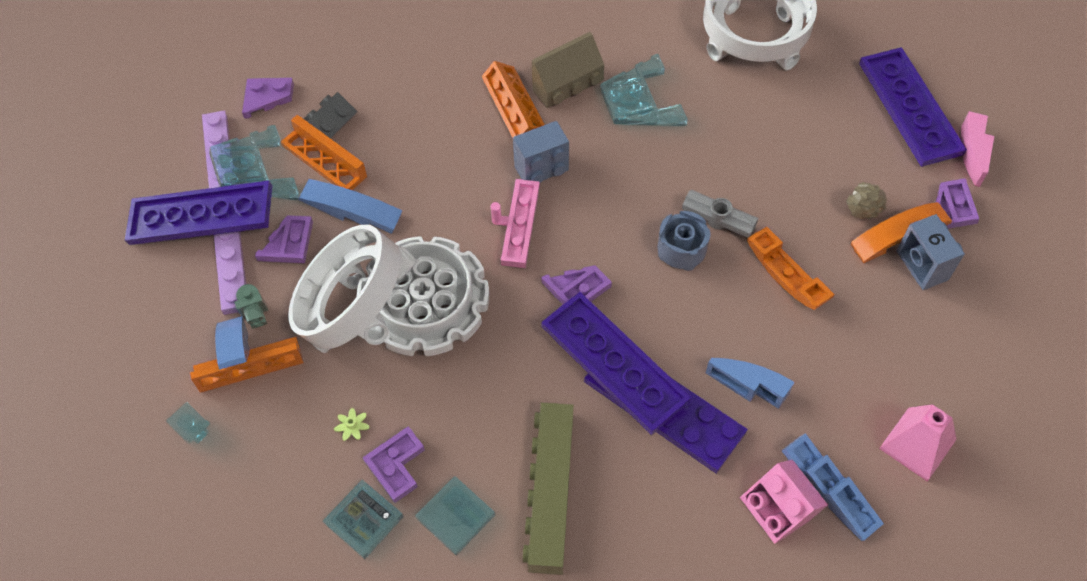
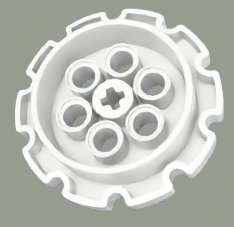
M420 236L396 242L395 244L399 247L402 246L414 256L417 263L401 279H397L389 299L379 312L383 316L389 330V336L385 341L386 348L408 356H413L417 350L424 351L425 356H433L452 350L453 341L455 340L467 341L482 324L479 313L486 312L489 306V286L487 280H482L485 275L480 261L471 251L461 253L458 243L441 237H433L430 242L423 241V238ZM372 259L366 266L368 277L359 280L357 296L368 281L376 259ZM399 304H404L402 307H396ZM443 305H449L447 308H440ZM419 316H426L424 319H417Z

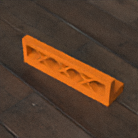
M494 61L481 77L512 138L544 126L545 124L514 66Z
M298 114L291 119L294 131L281 141V145L333 185L353 190L367 178L362 161ZM299 137L304 141V146H293L291 143ZM318 151L320 152V158L307 157L308 152ZM334 163L337 165V170L326 171L324 164ZM351 175L354 179L345 185L340 181V176Z
M292 337L250 349L247 362L220 370L217 359L194 365V371L190 372V376L201 393L304 362L297 337Z

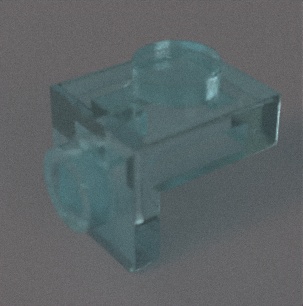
M188 402L166 420V423L188 444L193 440L198 444L210 433L206 428L211 423L205 420Z

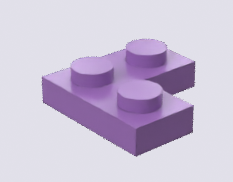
M408 426L364 456L363 460L393 502L396 503L418 487L403 465L425 451V448Z

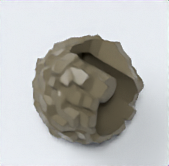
M866 182L859 183L854 189L853 195H849L846 200L848 208L852 212L851 215L860 219L877 218L879 213L887 208L885 205L887 203L885 192L878 185Z

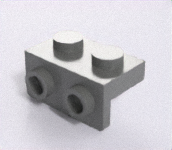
M337 92L332 97L328 94L319 103L321 108L317 112L314 109L310 111L304 120L331 139L358 111Z

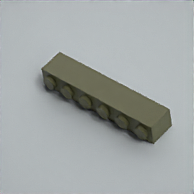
M541 402L540 412H535L534 428L539 429L538 437H533L532 454H537L536 463H531L530 480L535 481L534 490H528L527 507H532V517H526L525 534L530 535L529 545H524L523 563H528L529 573L563 575L573 404Z

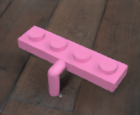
M516 179L509 216H501V207L498 202H494L490 206L492 223L507 226L501 256L502 266L526 268L540 189L539 181Z

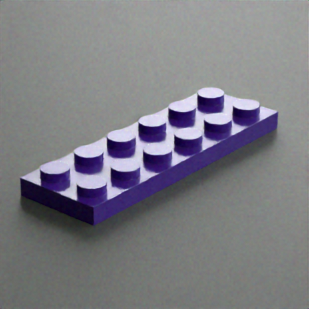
M902 47L861 57L859 65L921 167L965 154L967 149Z
M268 180L132 198L125 241L129 245L268 228L273 185Z
M581 292L577 293L541 322V327L651 436L690 403L691 396Z
M589 374L585 376L584 383L625 410ZM675 381L691 396V401L657 430L656 433L717 474L746 435L748 429Z

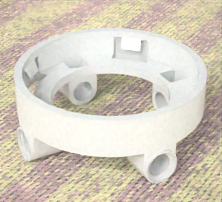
M706 0L703 22L706 32L710 37L707 44V52L714 61H719L731 54L750 61H776L783 69L790 70L798 63L800 49L810 38L817 14L816 0H776L778 1L776 6L778 17L783 22H788L792 19V27L783 37L770 42L746 40L737 36L729 29L724 19V12L727 15L734 13L739 8L741 0ZM803 17H804V18H807V19H806V23H808V24H807V25L805 26V28L802 30Z
M358 225L342 232L315 256L302 274L289 306L288 316L292 330L323 353H327L330 349L347 343L357 335L371 345L382 344L387 340L389 330L383 316L379 312L389 299L397 279H401L417 263L416 259L407 249L402 246L399 247L371 225ZM376 242L375 245L366 246L368 244ZM367 259H376L371 275L356 299L336 319L331 322L324 316L325 307L338 281L349 289H357L359 280L366 278L360 262Z

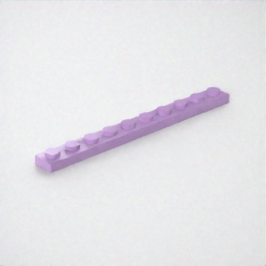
M225 110L202 114L209 188L235 185L227 114ZM238 231L214 234L221 311L224 315L237 313L238 310L234 303L238 301L236 293L241 286L246 284L241 233Z

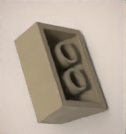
M591 32L532 60L533 92L546 108L560 104L563 100L577 95L604 80V62Z

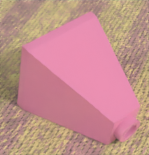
M934 405L910 407L879 449L925 481H928L956 441L953 418Z

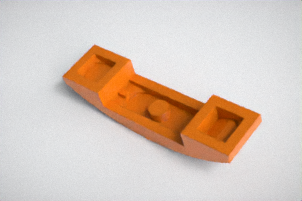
M939 202L924 204L879 223L853 240L851 246L864 264L886 254L888 248L899 244L911 223L935 214L946 225L951 224L952 220Z
M767 226L747 239L754 254L768 273L796 300L815 310L834 297L835 294L818 277L812 279L782 249L783 242Z

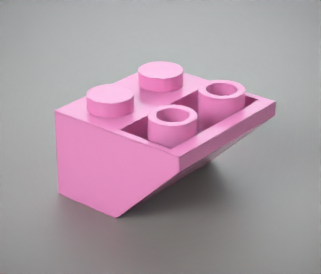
M793 460L777 463L740 497L774 544L808 523L828 506Z

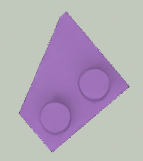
M247 79L242 110L244 118L252 117V112L262 108L264 111H268L277 105L291 102L294 87L293 79Z
M966 178L941 182L936 202H939L952 220V223L947 225L948 229L978 224L979 216Z
M287 215L280 223V227L268 238L270 242L262 251L258 250L256 252L257 261L305 263L313 225L312 217Z
M595 265L584 267L581 270L564 271V275L550 277L549 275H544L542 277V284L562 305L579 292L592 302L611 288L612 282Z

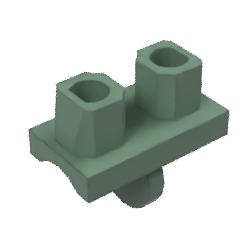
M251 284L241 286L236 293L238 301L234 302L236 309L244 319L246 318L252 329L266 325L267 321L263 312L268 311V307L258 289Z

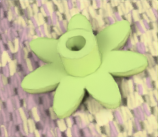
M351 408L348 417L342 414L338 415V419L343 424L336 426L334 430L336 432L344 431L343 441H346L351 434L354 438L360 440L361 434L359 430H368L370 428L368 424L362 423L367 414L362 413L356 416L355 409Z

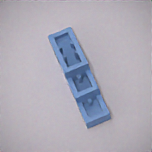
M308 179L298 199L342 221L346 217L361 225H374L392 234L403 211L359 192Z
M806 433L781 450L788 460H793L826 501L828 508L861 541H864L884 524L851 478H844L828 455H821Z

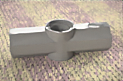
M692 189L691 191L689 190L682 205L683 210L694 212L708 220L712 228L718 230L726 228L747 238L752 236L759 220L755 216L734 208L732 203L725 198L713 199Z

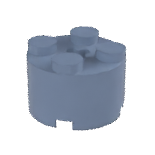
M680 211V214L668 215L662 221L659 231L657 249L660 260L674 268L686 271L693 270L695 266L700 264L706 256L710 239V229H708L704 218L691 211Z

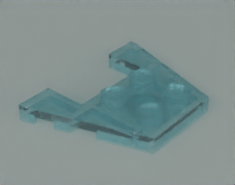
M654 54L651 56V60L645 63L640 62L636 64L635 68L625 73L623 71L601 83L600 90L614 124L687 125L688 119L682 105L678 104L658 109L645 81L646 78L664 74L665 67L659 54Z
M275 125L268 126L267 130L260 133L258 131L251 132L248 137L243 139L234 138L210 147L209 154L219 187L269 180L258 148L280 147L281 140ZM294 177L269 180L273 185L272 197L298 200L299 191Z

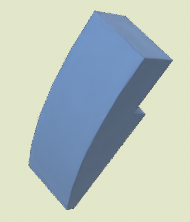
M243 316L223 321L216 325L215 344L219 370L247 362L250 352L247 342L249 335Z
M711 358L706 369L707 375L751 402L755 395H758L778 409L790 394L795 383L765 367L733 359Z

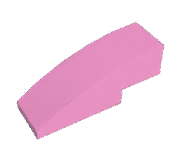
M969 111L961 126L960 140L967 149L963 155V161L974 185L980 187L988 174L994 136L985 134L988 116Z

